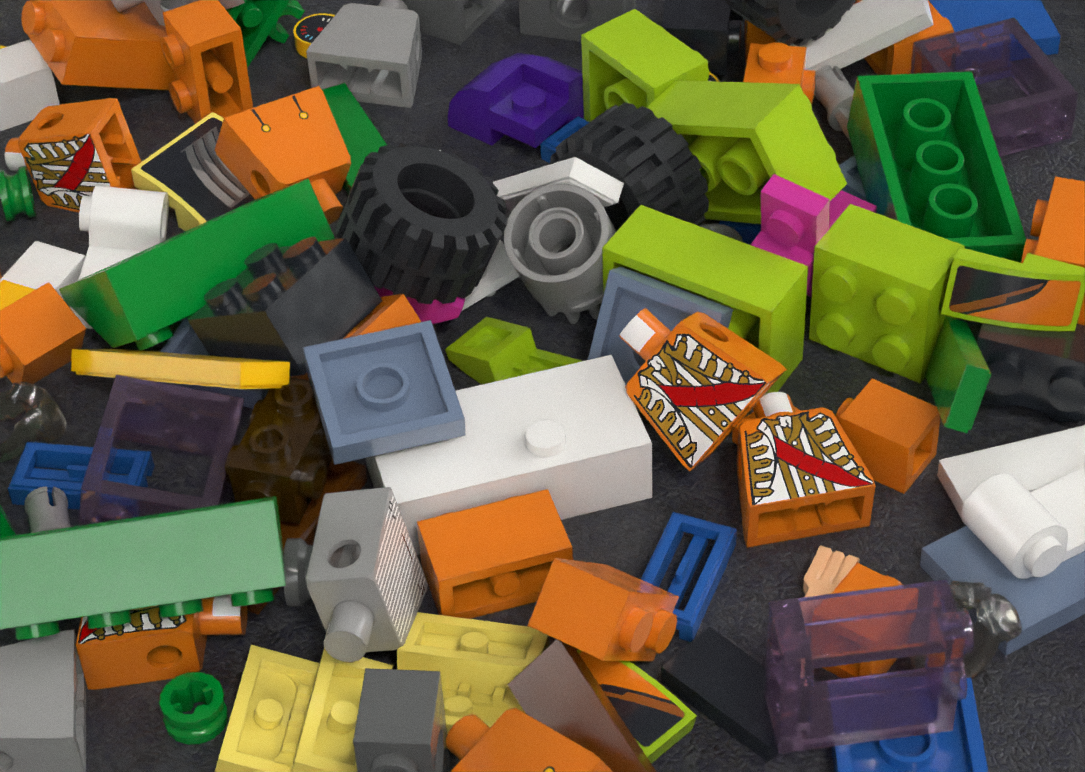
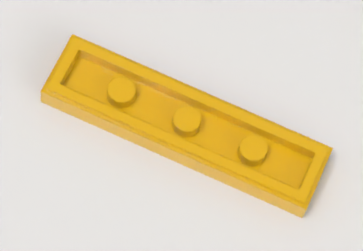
M72 349L71 371H75L77 375L233 389L281 388L283 385L289 384L290 362L128 349Z

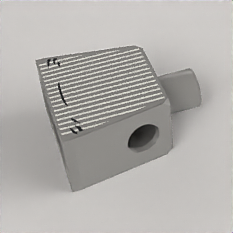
M391 487L326 493L322 501L306 576L307 588L326 631L324 648L330 656L343 662L358 661L364 657L366 652L389 651L402 647L405 644L427 591V580Z

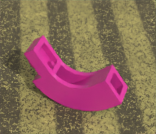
M773 174L761 190V231L751 245L808 266L806 295L812 298L815 245L850 204L875 213L877 206L842 190L830 201V199Z

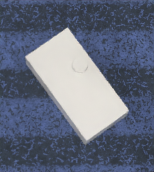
M612 355L456 390L465 418V436L367 457L366 464L374 488L391 487L415 552L419 555L420 546L417 521L505 500L513 496H521L548 489L561 520L652 498V442L633 401L626 392V385Z

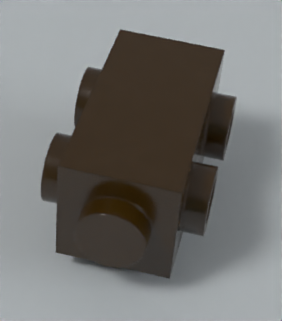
M290 377L288 385H283L281 388H270L264 400L260 399L255 403L251 413L250 426L240 444H235L231 447L225 463V478L229 484H232L235 502L276 496L279 520L300 524L311 500L318 499L321 496L326 483L327 468L332 460L309 380Z

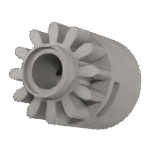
M553 184L539 188L525 196L508 217L507 226L504 230L506 254L533 298L541 304L548 316L552 317L558 312H563L567 320L571 324H575L579 320L580 312L588 310L594 319H598L599 304L602 303L603 299L602 247L616 233V230L601 202L586 189L569 184Z

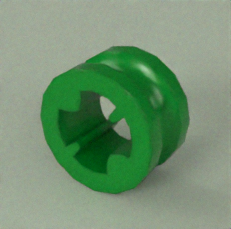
M18 167L17 173L13 175L7 174L5 170H0V197L6 221H15V216L19 213H25L29 218L36 217L34 197L27 167Z
M187 672L176 676L165 685L160 693L159 705L164 716L163 721L168 735L175 741L187 745L202 744L213 740L223 731L228 721V710L224 702L223 688L217 679L212 675L202 672ZM195 703H205V705H197L193 714H183V712L191 711Z

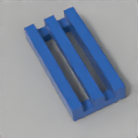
M27 442L8 491L12 504L25 505V499L29 493L37 488L47 486L49 504L54 506L52 490L53 487H57L66 494L68 509L138 514L141 507L140 495H145L148 487L146 476H152L155 466L151 451ZM40 468H53V469H65V470H52V469H40Z
M673 512L641 580L659 587L684 533L694 535L668 589V592L679 596L673 614L677 616L676 629L679 630V639L692 642L736 546L737 529ZM710 539L716 540L685 610H679L681 601Z

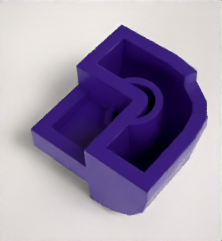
M517 53L494 62L459 90L451 99L447 117L448 127L491 146L504 135H507L537 148L551 134L560 130L579 116L584 119L582 71L548 57Z

